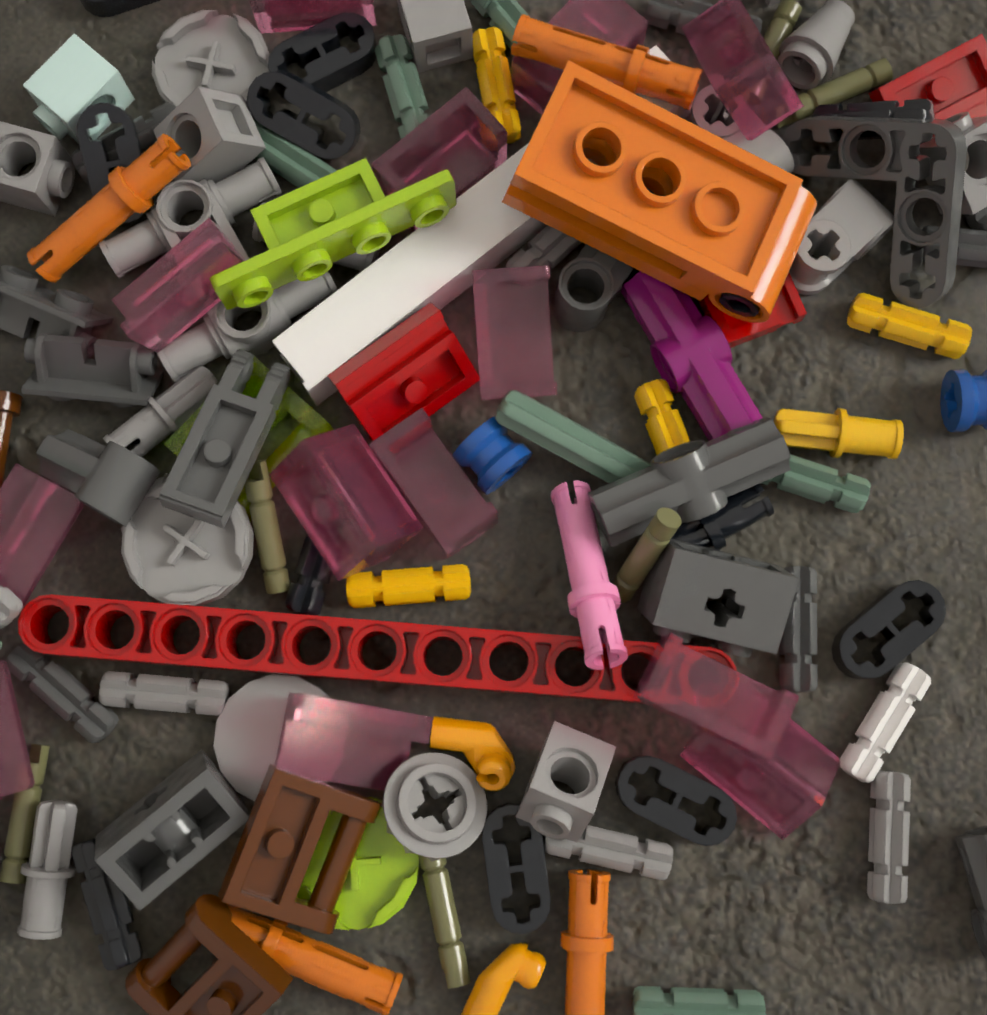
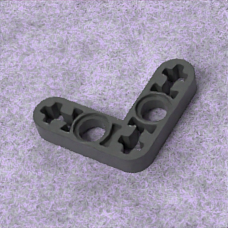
M816 116L796 121L789 126L783 134L782 140L792 154L794 160L792 172L795 174L815 177L897 181L890 267L891 290L901 303L913 308L927 307L946 296L953 286L956 274L967 154L966 138L961 129L954 123L942 119ZM866 130L878 133L885 142L886 151L884 158L876 166L865 164L857 154V141ZM933 134H935L936 145L946 147L947 155L945 158L934 162L932 181L945 179V187L933 184L916 188V180L919 181L930 176V157L920 155V144L930 141ZM812 135L813 140L816 142L840 140L838 151H826L811 156L810 151L802 150L801 141L803 138ZM920 198L933 199L942 209L943 221L936 232L922 231L913 221L912 211ZM938 243L940 244V250L935 249L925 254L924 266L925 274L935 276L936 283L928 286L922 292L920 291V282L910 279V272L921 266L924 248L911 250L910 246L911 244L928 246Z

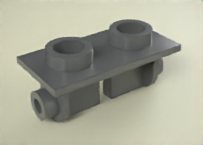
M2 265L0 269V329L21 338H28L35 319L40 321L35 339H37L40 333L83 337L86 341L87 357L90 359L94 354V344L97 341V338L91 335L93 326L110 324L113 321V317L93 309L94 300L83 294L66 289H57V292H53L38 285L39 277L36 274L22 268Z
M40 333L37 339L28 338L25 343V361L35 364L36 368L21 387L22 394L47 396L56 401L82 399L109 402L117 407L147 406L150 395H154L165 373L164 369L157 368L156 351L146 349L143 342L97 339L94 344L95 359H88L85 338Z

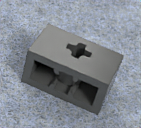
M671 539L645 578L637 609L654 625L653 632L673 641L690 643L692 635L714 639V647L736 656L751 657L753 649L777 654L800 579L776 564ZM724 593L721 603L716 601L710 602L709 605L705 607L708 597L718 599Z
M201 749L96 835L95 862L140 911L247 822L249 814L243 797L235 791L218 767Z

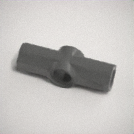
M764 417L743 427L733 429L708 442H705V440H695L669 448L653 457L650 461L651 466L588 492V496L597 523L607 543L613 547L643 534L660 508L666 507L674 510L680 516L681 523L696 521L718 512L728 503L727 497L790 471L789 459L791 456L785 439L776 428L773 420Z

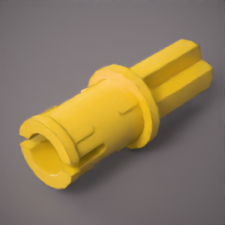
M782 408L776 412L773 421L778 431L784 437L788 447L829 451L832 458H840L842 453H852L897 459L901 452L904 438L902 420L850 416L844 408H837L834 414Z

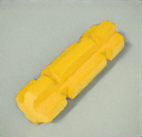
M493 26L487 29H478L472 33L473 57L477 66L476 72L484 114L487 118L486 124L489 140L494 145L514 143L521 137V124L518 110L515 106L516 98L508 58L505 55L506 48L503 33L499 28Z
M864 292L858 293L853 299L847 315V325L850 328L870 333L872 328L879 330L878 336L922 350H927L929 345L934 347L935 354L952 359H959L965 354L972 337V328L968 324L949 318L945 324L940 322L939 315L893 301L890 306L883 305V298Z
M657 379L639 386L635 391L634 397L641 415L648 416L645 426L656 454L658 455L669 448L690 442L679 410H672L671 405L675 400L668 382L664 379Z
M464 564L442 565V571H434L433 566L382 570L381 576H374L372 571L350 573L346 578V597L348 604L353 608L376 607V602L383 601L385 606L436 602V597L444 596L445 601L466 600L471 595L470 570Z

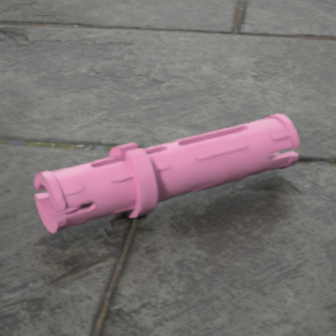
M578 480L573 481L576 498H574V504H572L567 482L556 486L551 491L550 496L555 508L572 591L567 596L569 611L573 617L578 618L586 667L603 670L601 657L603 648L601 643H604L609 666L614 668L624 663L628 658V652L624 646L616 612L621 604L617 586L609 581L597 523L588 496V492H591L589 484Z

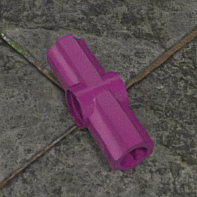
M641 271L622 285L621 293L651 342L650 353L658 373L662 379L668 382L672 392L675 394L681 393L708 441L762 418L758 408L753 403L746 388L731 366L733 361L732 353L722 330L711 317L707 315L701 316L689 295Z

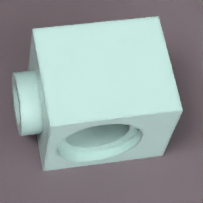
M75 33L23 84L38 105L32 114L59 140H62L68 134L78 142L77 123L80 115L88 107L98 103H113L125 110L135 100L120 72ZM108 113L99 114V125L89 128L93 141L112 124Z

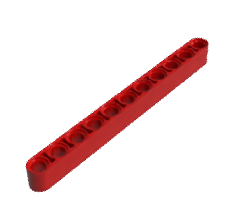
M53 594L41 595L29 601L22 609L18 620V633L23 643L32 651L68 658L689 708L719 706L729 700L735 692L738 682L737 669L732 659L719 649L704 646L623 640L628 656L639 655L645 657L654 668L653 683L647 690L638 692L629 688L623 681L621 674L623 663L610 668L604 643H601L603 648V654L601 655L603 670L591 669L589 678L581 686L573 687L563 683L556 674V659L559 654L567 650H576L584 654L582 639L579 636ZM64 610L69 618V628L67 634L60 641L53 643L48 635V624L54 614ZM129 615L134 623V634L126 646L118 649L111 640L110 631L118 618ZM187 620H194L200 632L198 644L192 651L180 654L174 646L173 636L175 630L181 623ZM250 625H259L265 634L264 648L258 656L245 660L237 650L236 641L238 635L244 628ZM313 630H324L327 632L331 642L329 655L319 664L308 665L300 655L299 647L301 640L307 633ZM376 635L390 636L396 644L397 653L395 660L389 667L383 670H371L363 660L365 644ZM439 640L453 641L462 650L463 658L461 665L450 675L440 676L433 674L426 663L428 649ZM503 645L518 647L523 651L527 659L526 672L522 677L513 681L499 679L490 669L489 661L491 655L497 648ZM696 660L708 662L717 672V687L707 697L696 694L688 684V670Z

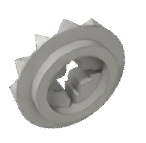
M423 753L406 760L388 779L381 802L387 822V833L394 835L403 845L405 853H415L427 857L431 862L454 855L458 856L475 842L486 821L487 799L484 788L476 780L477 775L461 760L443 753ZM423 790L425 792L428 791L433 799L443 796L446 799L453 794L456 796L442 813L444 825L442 823L439 824L434 816H427L424 819L421 816L416 819L413 818V815L425 801L422 793Z

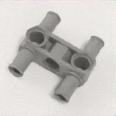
M264 157L217 183H214L212 178L207 181L204 178L198 182L186 179L171 182L162 189L157 198V203L150 208L151 210L146 212L148 219L106 241L98 242L106 260L119 279L131 270L166 252L171 257L175 255L207 314L202 316L205 322L162 345L158 344L154 347L160 361L174 382L180 380L181 377L185 376L195 367L204 366L222 355L227 360L232 358L239 349L252 353L253 356L268 352L274 347L272 340L293 325L290 319L320 304L338 290L329 272H326L313 280L299 281L297 279L275 289L273 295L268 300L250 308L235 307L227 310L216 294L209 280L210 277L249 259L231 226L236 223L233 217L275 195L282 194L280 186ZM193 210L204 211L196 223L188 226L179 225L180 220L186 213ZM252 310L262 313L259 323L252 329L246 331L234 329L237 318L244 312Z

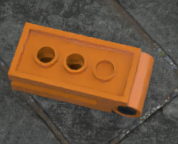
M569 60L502 200V203L699 301L709 294L711 303L722 312L734 318L753 323H761L769 319L817 207L815 197L801 186L803 179ZM588 159L594 161L598 165L591 163Z

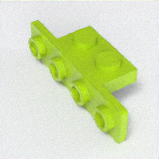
M367 159L359 160L251 209L253 218L269 250L211 276L209 280L227 310L235 307L250 308L268 300L273 295L274 290L297 279L299 281L316 279L328 272L333 263L353 253L364 255L375 252L384 247L390 241L391 236L414 225L417 228H425L441 221L449 213V210L457 204L455 181L449 170H443L385 197Z

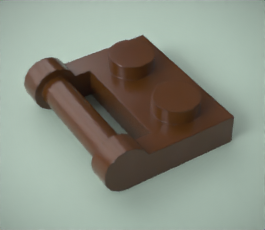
M270 764L218 893L219 898L222 902L320 933L332 934L340 915L335 910V906L367 823H375L382 804L364 795L343 790ZM330 810L342 813L310 899L296 898Z
M203 894L189 907L185 914V923L152 958H146L138 962L128 973L125 987L130 997L149 1015H262L282 996L293 980V977L232 922L231 911L226 903L222 902L216 895ZM203 944L217 958L180 994L171 985V976Z

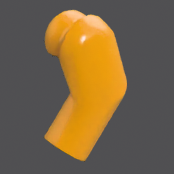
M434 716L430 748L463 752L477 775L476 780L478 784L485 790L499 791L509 784L515 771L514 757L492 724Z
M527 943L510 944L479 974L461 1015H498L513 981L526 989H532L538 985L546 965L545 957L539 952L528 950Z

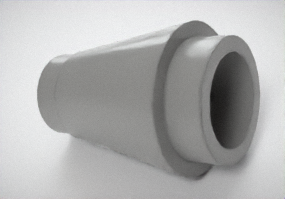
M828 0L781 43L777 67L781 76L789 84L799 89L808 90L830 79L850 29L855 22L854 12L848 4L840 0Z

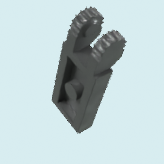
M240 349L234 353L219 384H213L166 479L159 496L162 507L217 527L225 528L276 418L275 411L278 410L290 381V367L277 362L274 363L271 370L267 373L255 399L242 394L253 372L254 356L252 353Z

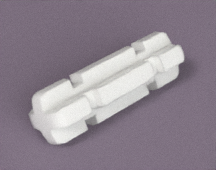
M904 662L895 666L886 681V684L889 686L888 691H880L855 733L859 738L858 741L853 744L849 743L839 759V766L853 778L867 783L875 779L884 764V761L880 758L882 753L891 752L915 711L912 703L916 700L921 701L931 685V677L915 665Z

